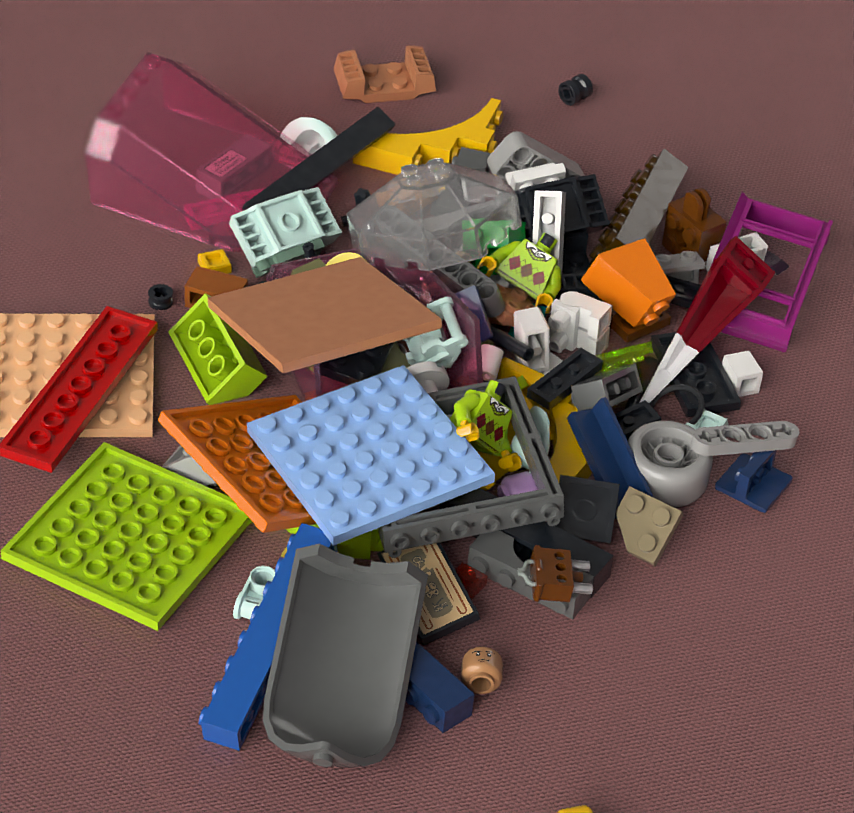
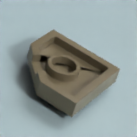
M629 486L616 510L626 549L630 555L656 567L684 514L682 511Z

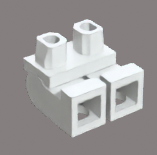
M574 291L563 293L560 300L555 299L552 302L551 316L548 319V326L550 327L549 349L561 353L564 349L573 351L577 347L583 348L599 357L608 347L612 305Z

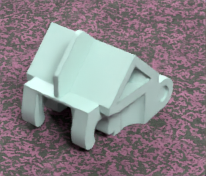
M443 297L429 303L427 308L442 320L445 319L452 338L447 340L443 328L403 339L406 341L410 351L405 354L410 365L432 361L436 362L438 367L451 368L461 353V348L469 343L467 336L462 333L452 308L454 303L451 297Z

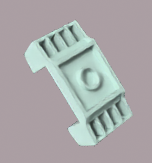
M319 187L305 191H295L256 204L245 211L232 215L229 222L251 267H257L256 262L272 258L273 254L321 238L324 245L327 246L342 234V230L339 228Z

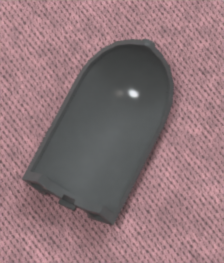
M322 544L296 549L266 688L263 711V724L268 738L282 751L322 767L352 768L365 767L381 762L394 747L401 727L428 574L409 561L392 563L371 561V566L367 567L353 564V557L339 554Z

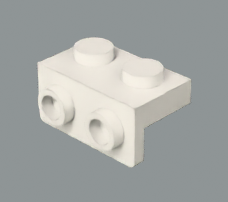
M549 163L508 172L505 175V179L510 192L524 187L564 179L566 170L563 163Z

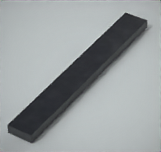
M376 107L247 201L242 208L245 211L256 204L295 191H305L314 188L391 131L396 124L379 107Z

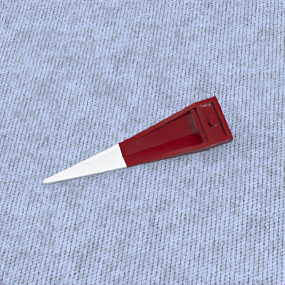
M737 236L728 242L718 258L714 260L640 402L646 400L650 403L701 350L765 289L776 273Z

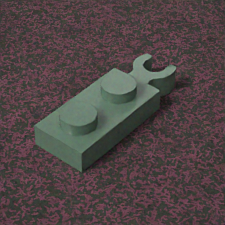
M321 238L309 241L313 243L315 253L319 255L325 247ZM304 244L273 254L272 258L256 262L257 267H252L255 277H262L269 272L273 274L279 271L283 273L293 270L305 258L302 247Z

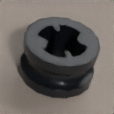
M157 284L150 287L148 290V304L151 308L167 310L173 305V290L171 287L165 284Z

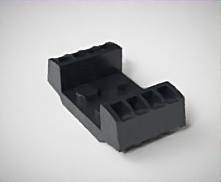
M595 174L580 177L574 176L532 185L500 194L499 197L505 220L525 222V239L533 242L535 191L566 192L564 235L587 230V233L590 234L601 231L610 224Z
M587 230L564 235L561 289L555 299L560 300L563 293L574 291L603 302L581 280L587 272V267L590 263L586 253L588 243Z

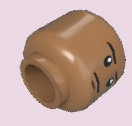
M484 646L470 649L465 653L462 660V683L469 690L477 694L495 691L503 679V661L500 654L494 649Z

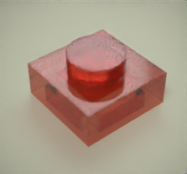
M462 562L455 569L471 600L487 585L488 576Z

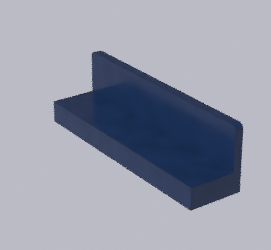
M606 397L601 398L592 409L571 412L567 420L595 480L620 484L616 510L629 486L653 497L645 477L637 467L634 454Z

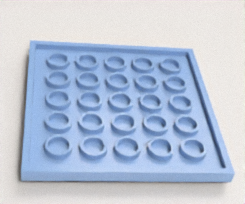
M404 365L247 423L248 434L333 546L495 482L494 471L467 439L457 434V427Z

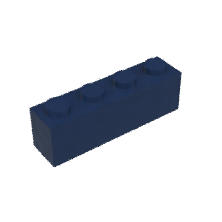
M416 641L405 701L423 714L429 724L434 725L442 733H445L472 716L474 693Z

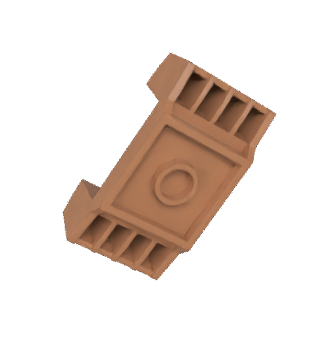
M406 46L405 62L401 63L391 62L388 64H366L360 66L355 50L337 54L334 72L343 99H359L364 103L414 99L420 94L436 91L434 75L421 46Z

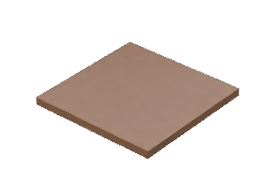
M362 257L207 298L208 307L282 373L442 328V319Z

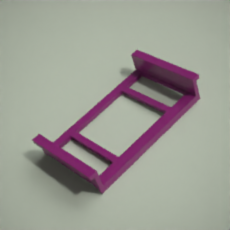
M742 191L713 262L733 237H739L742 227L811 248L793 297L767 288L758 295L788 305L789 308L784 321L752 310L743 309L721 332L786 353L792 330L824 245L828 242L833 221L829 220L827 223L749 199Z

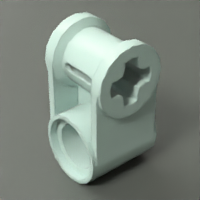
M258 566L250 572L247 582L239 593L234 605L233 617L235 619H240L241 617L250 619L256 605L260 606L263 600L264 587L268 581L272 582L275 576L273 568Z

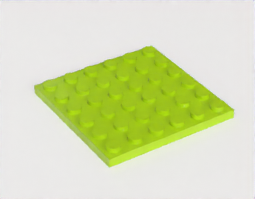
M103 442L1 549V559L158 631L252 520L237 507V504L229 496Z

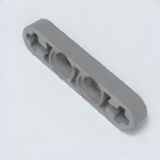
M788 421L702 427L695 430L691 441V448L695 453L702 456L791 449L796 444L799 429ZM752 435L761 436L762 438H764V440L755 438ZM725 437L734 438V439H736L738 442L730 441V440L726 439Z

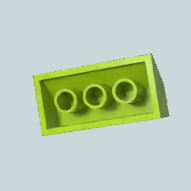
M205 293L168 333L206 403L213 405L249 396L268 376L250 344L208 307L207 298L211 296Z

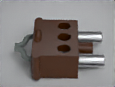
M535 545L531 559L525 561L523 567L517 570L518 576H522L525 582L532 586V596L535 602L540 600L570 602L572 593L592 594L593 591L592 584L577 583L583 581V572L581 571L589 572L590 562L571 560L570 550L541 548L539 545ZM529 564H530L531 581L529 580L528 575H527L526 573H524V571L527 570Z

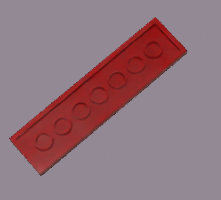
M106 306L0 443V456L52 473L158 331V322Z

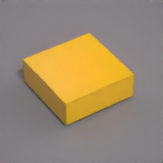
M224 249L198 254L200 267L227 274L232 273V265Z

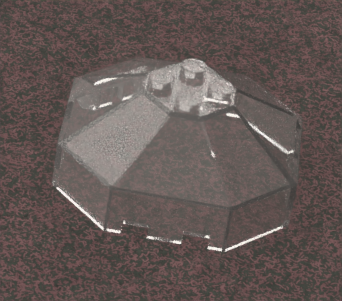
M442 158L431 159L422 165L409 164L401 167L400 174L346 213L352 245L357 254L366 259L368 263L373 264L375 262L374 257L384 258L386 266L406 268L408 266L407 261L417 262L418 269L423 271H431L481 259L488 254V244L491 243V246H497L508 237L507 229L510 226L512 230H517L522 226L517 194L504 176L444 163Z

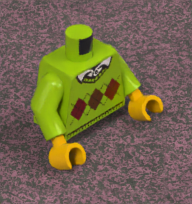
M545 232L536 245L527 239H524L522 242H511L500 247L490 256L483 257L477 266V269L481 266L488 267L489 270L485 274L488 277L495 270L498 276L536 300L535 307H538L540 304L546 305L545 313L547 314L550 313L552 302L561 289V269L558 266V260L550 255L558 241Z
M490 380L485 392L472 389L466 391L465 395L454 404V412L450 420L457 427V434L461 437L464 436L476 451L502 457L498 461L499 467L513 472L522 467V461L517 453H511L512 449L508 440V425L512 416V410L500 402L506 387L497 381Z

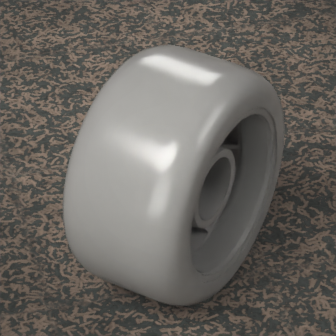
M674 421L647 423L631 434L628 444L634 454L637 467L647 481L653 498L674 508L695 502L707 489L713 456H702L692 450L691 441L695 432L694 428Z

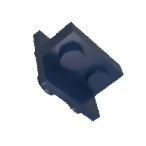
M777 450L753 452L751 456L742 453L716 482L715 489L762 513H766L792 483L793 477L773 467Z

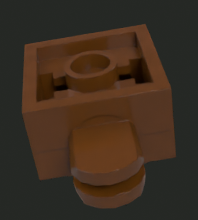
M694 189L687 192L685 197L668 203L662 245L673 255L681 254L683 251L697 252L705 262V265H707L706 261H708V254H710V246L721 242L727 222L710 208L711 197L705 189Z

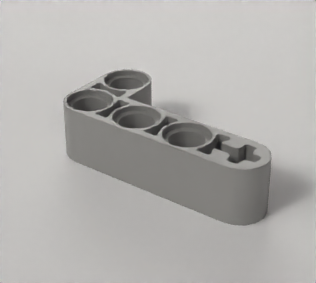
M519 131L507 135L487 159L488 167L495 181L502 185L507 184L505 175L508 172L549 163H563L566 170L565 178L585 176L578 163Z

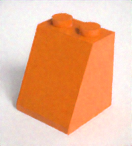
M645 238L598 254L581 279L586 287L605 303L611 304L612 309L633 327L642 324L650 326L659 321V316L670 307L669 303L676 295Z

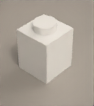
M744 351L724 355L722 365L738 396L759 393L763 371L751 352Z

